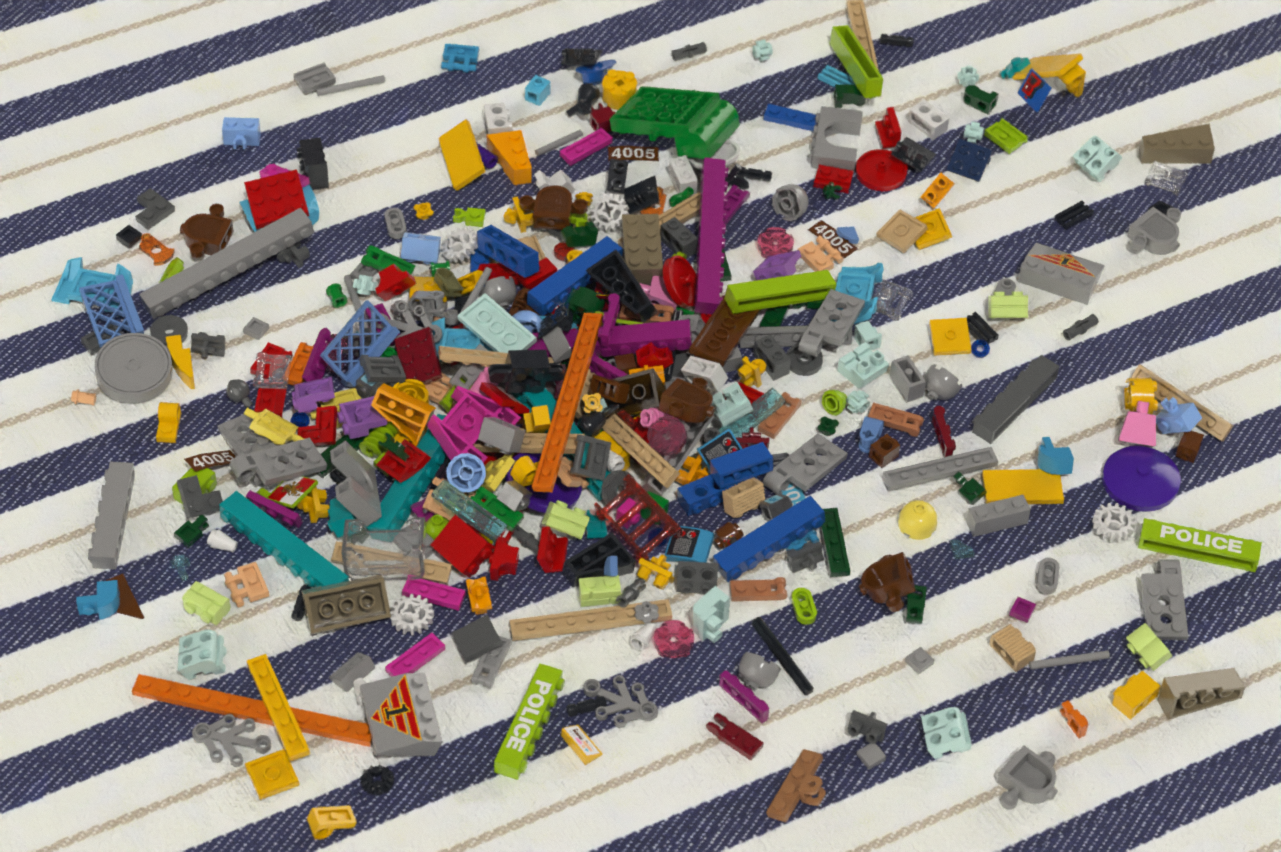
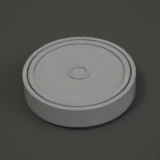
M127 333L116 336L100 348L95 358V374L100 389L107 396L119 402L142 403L154 399L168 387L172 378V360L169 350L160 340L147 334Z

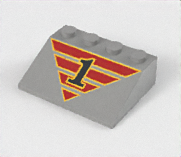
M1035 243L1021 266L1018 282L1088 305L1105 265Z
M405 673L360 685L376 756H435L443 741L425 673Z

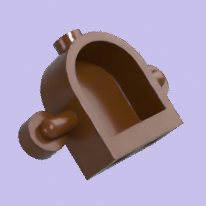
M558 185L547 186L537 193L535 200L529 195H524L519 199V206L522 210L534 211V228L562 230L571 225L572 213L584 214L588 211V202L586 200L577 199L572 202L571 192L565 187Z
M213 204L209 208L210 214L193 215L185 223L181 224L180 234H184L185 244L190 249L192 257L200 258L204 254L213 255L226 248L234 230L232 219L223 218V205Z
M697 377L693 379L691 384L677 378L662 393L658 410L687 422L699 423L706 421L715 412V407L712 406L713 397L706 390L708 382L703 378Z
M904 552L893 556L885 555L880 561L870 565L864 571L861 577V584H859L863 595L868 594L871 600L876 603H886L891 612H897L903 608L902 596L915 592L911 564Z

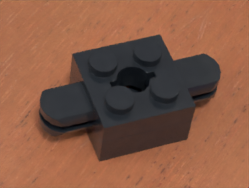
M509 350L505 364H492L488 368L490 381L492 383H504L506 393L543 392L546 382L561 381L565 377L563 365L561 363H549L546 350Z

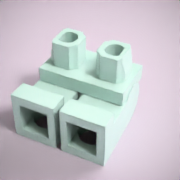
M1093 136L1073 155V158L1080 167L1098 182H1101L1105 178V173L1108 170H1113L1119 164L1122 156L1098 136Z
M867 342L855 348L853 352L851 351L841 357L838 363L837 371L859 389L884 374L889 367V363L884 359V355L879 350L872 352L870 350L871 346Z
M738 382L722 390L727 400L724 399L721 392L712 396L715 418L723 428L754 411Z
M716 586L693 606V632L699 635L700 640L704 641L708 638L713 643L722 637V632L719 629L729 619L730 597Z
M203 630L180 637L178 671L188 680L196 678V674L200 672L204 674L213 672L215 675L224 673L226 665L223 663V657L226 655L227 650L224 646V637L221 635L217 636V633L213 630Z
M950 707L921 716L927 750L935 759L943 757L942 753L950 750L952 753L956 751L962 753L971 749L972 744L966 715L964 712H960L959 708Z

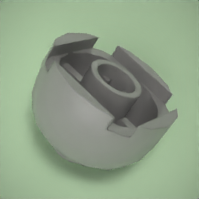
M787 184L776 189V193L772 197V204L777 214L785 216L782 219L793 221L800 218L806 212L809 200L803 188L795 184Z
M500 276L486 281L485 287L480 292V297L486 293L504 310L507 309L516 297L517 290L514 279L510 276L509 279Z
M933 364L924 377L926 381L925 388L928 391L927 395L933 400H949L955 397L962 388V383L959 385L957 383L959 379L947 369L941 367L939 370L935 368L937 365Z
M750 652L743 654L739 664V674L746 681L745 685L754 690H757V687L766 688L772 685L781 670L776 663L772 661L768 663L764 660V657Z

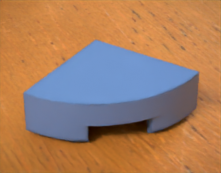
M854 226L837 227L836 233L840 238L843 237L849 240V243L858 244L859 237Z
M617 556L607 557L604 575H618Z

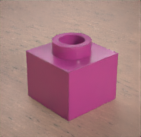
M629 497L617 509L615 520L628 529L632 524L635 525L640 520L641 506Z

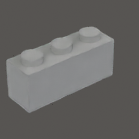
M1019 495L968 508L966 523L972 536L975 537L1028 524L1031 509L1024 495Z

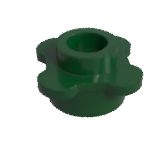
M822 417L820 419L821 423L817 427L818 431L826 436L835 434V428L839 425L838 420Z

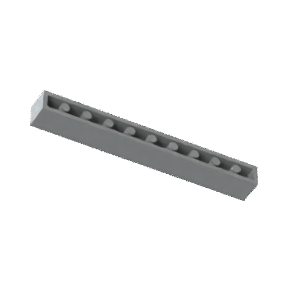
M299 208L140 293L142 304L153 319L162 316L166 312L179 307L181 304L196 298L207 290L314 234L312 222L304 211Z

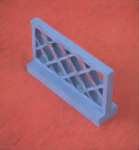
M123 274L117 275L114 281L79 288L99 347H102L112 338L121 335L119 333L122 329L130 331V333L144 334L143 326ZM113 287L114 289L112 294L104 292L107 288ZM93 292L96 295L94 298H90L85 293ZM100 296H103L108 300L104 304L100 301H97V299ZM111 301L119 303L117 309L109 306ZM97 305L101 309L99 312L91 310V307ZM105 309L113 312L110 318L102 315ZM116 315L125 318L122 323L114 320ZM98 319L106 321V324L101 326L96 324ZM110 324L118 326L115 332L107 328ZM103 333H107L112 336L110 339L102 340L101 338Z
M366 300L320 356L341 378L340 382L344 386L355 387L356 380L365 371L363 366L360 365V357L357 360H353V349H360V356L380 357L400 331L396 327H392L372 303ZM367 307L371 311V319H364V311ZM371 321V333H364V322ZM376 321H380L384 325L380 332H376ZM355 322H359L360 333H353V324ZM353 335H360V346L353 347ZM364 335H371L369 346H364ZM343 336H348V347H341ZM333 349H336L337 361H332L327 356ZM341 349H348V360H341ZM348 362V371L344 374L341 371V363Z

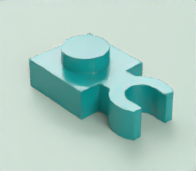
M1028 57L1013 58L1011 63L1005 67L1006 69L1000 72L1002 79L1007 76L1011 78L1016 72H1020L1030 64Z
M600 509L597 510L596 515H592L590 510H587V516L590 517L586 527L587 538H603L607 536L605 518L601 519L602 512Z

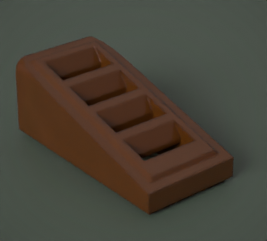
M593 374L588 393H599L602 398L616 403H626L630 385Z

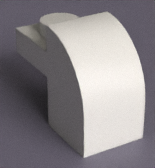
M540 170L534 174L537 179L536 185L540 190L552 185L565 187L571 193L576 190L570 177L562 170H559L550 178Z

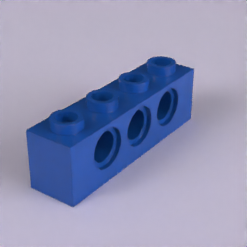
M493 225L477 231L478 250L525 278L539 271L538 251Z
M708 475L677 488V501L687 516L698 514L707 508L715 507L723 502L722 491L732 488V486L738 485V483L720 489L713 477Z

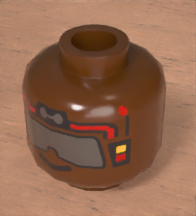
M727 522L715 530L716 539H714V542L720 550L722 548L725 549L741 539L744 534L736 523Z

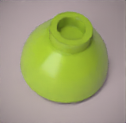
M835 389L825 391L822 395V405L829 414L839 415L846 407L847 396L844 392Z
M434 515L425 523L424 531L435 540L449 521L441 515Z

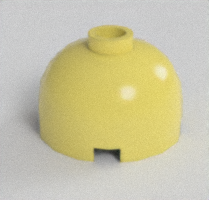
M923 500L911 501L903 506L898 518V527L903 534L905 532L907 535H910L909 538L922 540L929 538L937 529V513L928 502Z

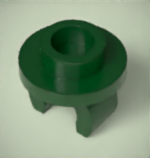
M833 182L825 184L823 188L825 199L838 200L840 196L836 195L834 190L840 191L842 187L839 185L834 186Z

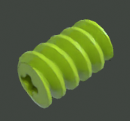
M387 420V425L374 428L365 437L363 442L360 443L359 448L364 455L378 458L386 451L378 442H386L388 438L385 436V433H389L394 438L399 431L391 421Z

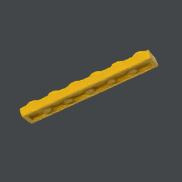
M263 654L246 660L248 669L290 762L310 755V749L267 655Z

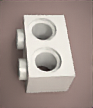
M924 99L910 108L908 122L934 140L948 131L949 118Z
M505 102L484 104L487 135L513 131L512 122L508 121L510 119V111L506 109Z
M687 156L669 159V176L677 194L683 192L687 187H691L694 190L693 195L696 194L698 180Z
M690 356L681 369L689 383L692 384L694 378H703L708 382L706 389L719 392L728 379L719 363Z

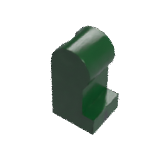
M835 84V108H842L843 104L861 106L866 103V98H864L856 85Z
M969 85L965 88L963 100L972 108L989 115L997 105L999 93L994 91L987 93L980 90L976 85Z
M590 221L585 222V226L575 228L567 226L561 230L560 236L568 247L593 246L597 241L598 229Z
M915 585V591H919L922 594H907L906 622L922 624L926 586Z

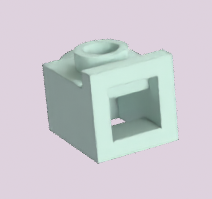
M869 321L855 325L854 339L859 346L867 342L871 346L870 350L881 347L882 334L878 333Z

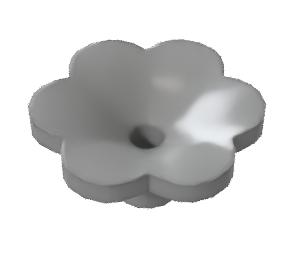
M644 601L635 607V618L642 620L646 624L651 623L652 620H657L659 617L658 606L651 604L649 601Z

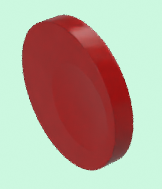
M884 149L871 150L861 155L857 160L856 177L862 185L869 189L891 191L897 189L905 182L907 164L892 156V151Z
M676 255L668 258L663 265V279L669 295L682 308L686 309L695 306L696 273L693 267L682 256Z

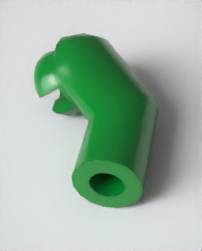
M687 187L683 192L672 195L669 199L670 206L674 207L691 197L694 190L691 187Z

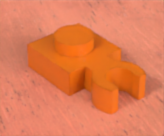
M1069 700L1061 703L1063 708L1060 709V713L1067 718L1069 727L1078 739L1085 736L1088 728L1086 717L1081 715L1077 709L1074 710Z

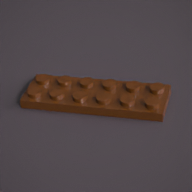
M723 298L690 346L689 353L705 360L719 363L723 367L762 309L733 314Z

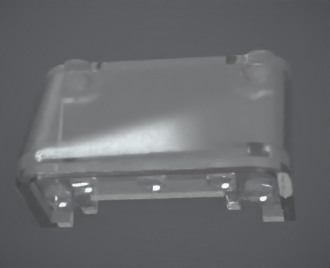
M425 517L409 519L406 522V530L367 531L363 521L357 519L345 520L341 554L344 573L349 576V580L380 574L384 577V581L416 580L422 578L425 574Z

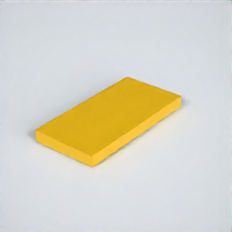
M1082 54L1033 57L1029 60L1030 64L1015 73L1013 80L1025 79L1031 68L1041 78L1063 76L1082 61Z
M467 119L438 138L455 190H460L486 172L470 122Z
M1041 469L982 470L983 487L987 491L985 494L986 503L1024 495L1028 504L1064 503L1060 475L1050 474Z

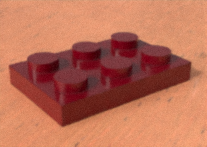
M430 327L394 339L398 357L406 376L405 380L415 379L423 384H427L443 378Z

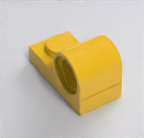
M1077 64L1058 78L1066 85L1070 93H1073L1076 97L1082 95L1086 71Z
M159 403L157 442L176 443L181 419L180 403Z
M523 456L515 462L510 475L523 487L532 485L539 462L533 463L529 456Z
M350 805L312 808L307 817L312 834L318 840L330 836L334 829L354 828L357 823Z

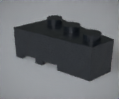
M321 138L299 140L300 148L296 149L298 159H302L299 161L300 171H304L302 175L309 177V185L312 190L329 188L327 161H325Z
M611 532L564 561L562 573L573 587L579 586V578L607 576L604 575V566L609 556H617L619 576L633 573L636 561Z

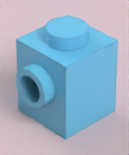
M537 75L525 87V100L541 106L551 94V81Z

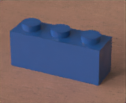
M763 442L710 460V475L720 489L773 471V456Z

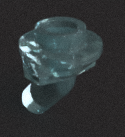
M185 555L173 556L174 560L170 561L171 568H177L181 580L186 581L189 576L185 567L190 566V558H186Z

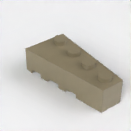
M1210 124L1142 136L1139 148L1141 164H1211L1215 147Z
M1235 668L1164 677L1157 701L1169 720L1241 699L1245 685Z

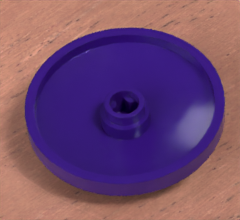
M1129 446L1117 450L1107 459L1102 473L1104 488L1114 501L1122 506H1126L1128 509L1142 512L1156 511L1168 506L1176 498L1181 483L1180 473L1175 463L1164 453L1146 446Z
M520 453L512 459L516 462L523 456H529L533 463L540 461L542 453ZM514 464L505 475V482L514 480L510 475ZM558 475L553 492L533 491L532 485L524 486L533 493L530 497L528 508L546 513L550 501L556 503L559 500L567 503V508H573L582 492L581 485L579 487H567L561 482V478Z

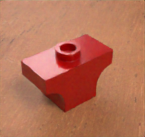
M546 257L539 261L538 272L526 278L516 273V278L525 288L531 290L557 272V268Z
M392 264L378 272L380 283L375 290L377 295L386 302L396 295L402 294L403 291L417 283L411 274L407 271L402 272L395 264Z
M650 342L636 350L637 369L644 368V365H648V367L663 365V369L674 363L672 351L668 347L657 348Z
M497 536L494 552L489 557V563L491 564L490 580L498 581L505 574L516 575L519 562V547L509 546L505 541V537Z

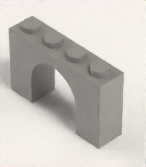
M821 106L820 113L816 114L815 123H818V125L814 126L813 136H816V138H812L811 148H814V150H810L809 161H812V168L818 169L819 164L855 170L857 149L833 145L826 138L833 134L860 136L863 111Z
M344 441L330 451L332 464L347 477L346 480L335 486L336 498L367 527L382 517L375 469L348 442Z

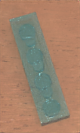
M772 387L751 404L753 412L730 423L725 428L721 427L719 429L720 433L730 428L735 437H742V433L749 432V427L755 428L783 406L785 399Z
M445 479L432 492L431 496L493 542L507 528L505 523Z

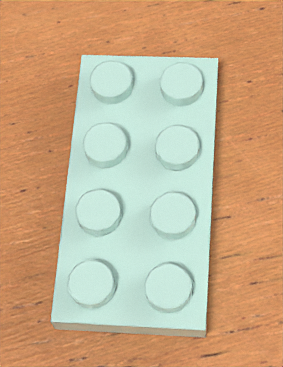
M486 293L457 315L458 320L495 352L508 353L509 350H527L537 342L536 336Z

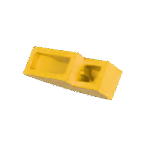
M181 335L167 336V349L171 355L172 366L175 372L190 389H195L190 348L183 349Z
M547 405L532 407L531 413L523 414L522 428L526 430L525 433H544L551 424Z

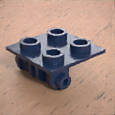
M959 139L946 171L980 182L987 164L991 161L990 156L993 150Z

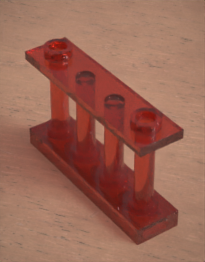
M628 474L623 478L625 489L603 508L597 502L594 504L596 509L595 515L601 521L605 520L635 551L633 554L638 560L642 558L650 562L647 555L668 536L674 535L678 539L683 535L681 527ZM634 494L638 498L637 503L615 522L608 513L629 495L632 496ZM642 508H648L651 511L650 517L628 535L621 527ZM660 521L664 525V530L641 549L634 541L655 522L658 523Z

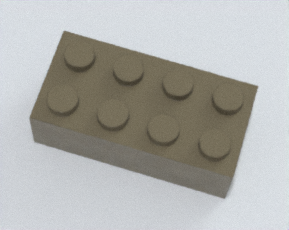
M622 215L624 260L639 283L651 284L653 276H663L659 215Z
M381 574L302 590L308 627L311 634L391 617L385 581Z

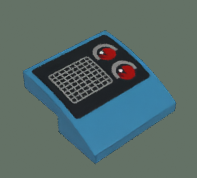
M728 428L696 450L710 470V460L741 450L742 447L730 428Z
M674 526L665 552L666 562L690 561L706 563L715 537L714 533L694 527Z

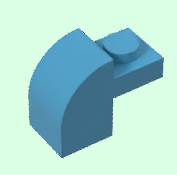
M1042 437L1041 445L1038 446V467L1050 474H1072L1074 457L1070 448H1054L1050 437Z
M117 580L97 582V595L77 597L79 615L98 613L100 620L112 616L120 605V591Z

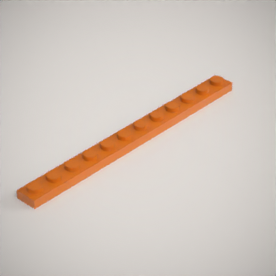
M602 313L583 314L532 484L533 491L553 492L598 339V331L603 322Z
M138 674L132 689V695L221 715L232 714L235 718L244 720L251 718L255 722L274 726L266 706L261 700ZM290 707L301 732L368 747L372 744L370 728L367 723Z

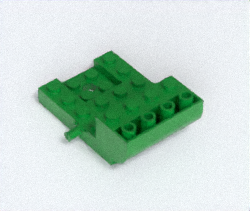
M641 86L610 118L612 132L649 135L651 141H655L659 136L674 137L678 156L701 158L702 160H704V157L711 158L740 126L735 107L728 101L720 99L719 93Z

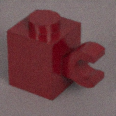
M598 103V109H594L592 106L590 126L594 131L603 128L607 133L611 132L610 118L616 112H613L609 106L603 108L601 103Z

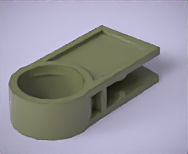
M438 268L434 280L441 291L444 292V295L461 297L459 291H463V287L454 273L446 268Z

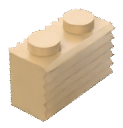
M753 477L722 491L725 513L733 518H738L749 510L757 509L760 505L759 502L765 500L764 484Z
M1011 624L991 635L989 645L1015 672L1027 666L1029 662L1034 661L1036 654L1034 645L1025 640L1020 630L1012 627Z

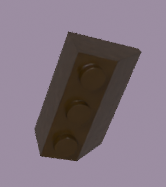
M652 368L612 379L630 385L626 403H616L605 399L607 406L611 403L619 404L620 407L614 413L621 419L640 415L644 409L659 408L662 393L666 388L656 371Z

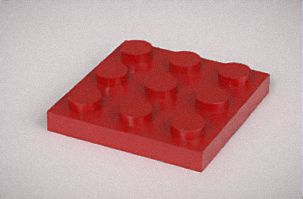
M297 169L244 182L256 229L264 228L299 208L307 216H310Z

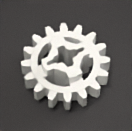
M610 193L609 197L603 194V199L598 197V203H592L594 209H590L592 214L590 218L594 221V225L600 231L605 228L607 233H609L610 229L616 232V227L622 229V215L629 214V207L625 205L626 201L621 199L620 195L614 198L613 193Z
M464 226L462 230L458 227L456 232L452 230L450 235L445 236L447 240L442 241L444 246L441 247V250L449 262L452 260L454 263H457L458 260L463 262L465 257L469 259L470 254H475L474 249L478 248L477 233L471 227L467 229Z
M1108 503L1107 507L1101 505L1100 510L1096 509L1093 516V529H1097V535L1103 534L1102 539L1109 537L1110 542L1113 539H1117L1120 542L1122 537L1127 540L1128 535L1132 536L1135 529V516H1131V510H1125L1126 506L1120 508L1118 503L1115 506Z
M410 594V598H406L403 595L402 601L396 599V605L391 606L390 619L392 626L396 625L397 631L403 629V634H406L408 631H410L411 635H414V631H418L421 634L422 628L428 630V624H433L434 610L432 603L428 604L427 598L421 600V595H418L417 598H414L413 594Z

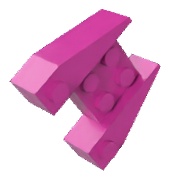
M457 386L451 395L457 401V404L443 420H440L433 414L427 423V427L450 460L457 455L470 453L477 456L484 464L488 457L473 446L478 440L484 417H496L515 426L521 417L509 407H501L490 398Z

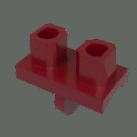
M749 427V433H742V437H735L742 449L761 442L764 443L767 449L769 448L770 438H761V433H754L753 427Z

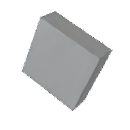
M253 317L243 328V333L260 340L268 331L269 324Z
M870 743L857 751V756L869 770L886 760V755L876 743Z

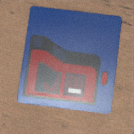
M1031 68L1017 93L1038 113L1052 87Z

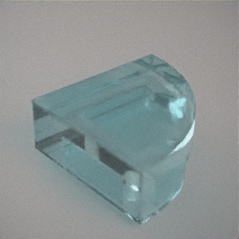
M951 540L950 545L954 559L974 557L975 553L972 547L961 543L960 540Z

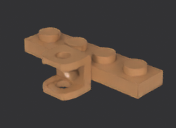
M806 749L802 750L766 812L769 818L787 822L800 799L802 803L814 806L820 805L826 792L821 787L823 784L822 779L814 776L823 760L821 753ZM819 794L817 798H812V795Z

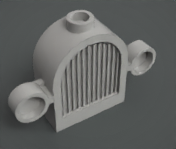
M1154 207L1130 224L1127 237L1132 240V248L1135 250L1145 249L1155 255H1166L1172 251L1175 252L1180 246V243L1177 241L1179 227L1176 223L1180 221L1181 211L1177 208H1170L1167 210V214L1164 215Z
M1024 745L999 771L997 783L1008 790L1001 796V806L1007 810H1012L1017 806L1018 798L1029 804H1040L1048 799L1052 800L1058 792L1054 787L1056 782V772L1053 768L1055 755L1049 751H1043L1038 755Z

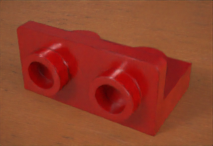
M887 107L883 120L875 121V127L882 148L895 147L897 142L901 140L902 133L894 107Z
M550 526L542 527L537 560L545 573L563 570L569 541L567 537L557 538Z

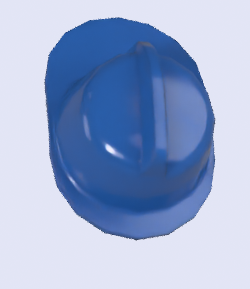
M613 59L597 62L591 67L583 65L577 67L576 71L581 73L583 84L592 83L598 85L602 83L604 76L607 74V69L614 66L617 61Z

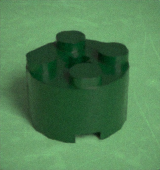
M579 287V290L571 289L564 305L570 302L569 309L573 313L572 323L580 325L584 313L602 312L605 306L604 300L600 301L596 297L597 293L595 291Z

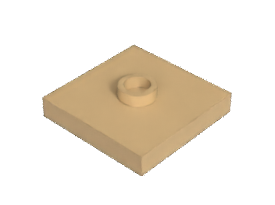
M899 209L876 234L878 238L905 253L928 228L921 221Z

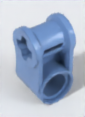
M864 417L858 445L861 452L869 453L870 445L879 439L884 426L883 420Z

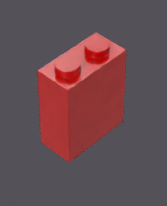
M456 514L430 545L469 578L478 572L480 565L491 556L492 550L495 548L494 545Z

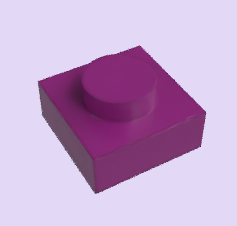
M1017 597L1009 616L1028 623L1036 608V604Z

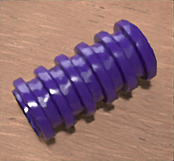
M477 143L484 167L489 170L496 165L498 157Z

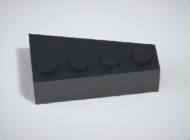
M616 249L586 269L590 277L609 294H618L620 303L641 322L644 323L658 313L631 269Z

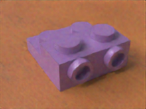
M796 250L768 256L753 270L756 280L793 275L797 271L795 268L796 262L802 257L800 251Z
M332 377L295 384V391L292 392L294 410H298L299 413L313 412L318 407L317 401L327 402L335 398Z
M375 396L339 404L340 412H337L339 424L343 423L344 435H349L350 439L360 438L369 435V429L387 425V420L371 406Z

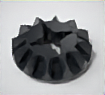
M379 764L373 767L371 765L369 769L363 771L361 776L362 788L372 795L385 794L394 785V775L388 766L383 767ZM380 775L382 781L377 780L376 782H374L373 777H379Z

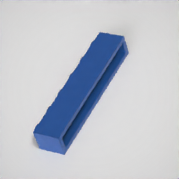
M606 236L528 292L527 304L541 316L551 313L558 305L565 303L572 288L579 290V287H585L594 282L586 272V269L615 249L622 256L623 248Z
M810 495L713 555L714 563H718L719 573L727 582L739 578L742 573L755 568L758 563L771 558L776 552L787 548L798 538H803L814 528L821 527L825 522L824 510Z

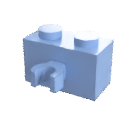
M224 117L222 125L224 145H233L234 149L237 148V145H243L244 150L247 146H259L261 136L259 118Z
M405 232L402 237L401 258L407 262H416L418 260L423 261L425 264L437 263L440 255L441 237Z
M1174 397L1169 401L1165 398L1161 402L1163 409L1156 416V424L1162 434L1190 432L1202 419V416L1194 403L1177 404V400Z

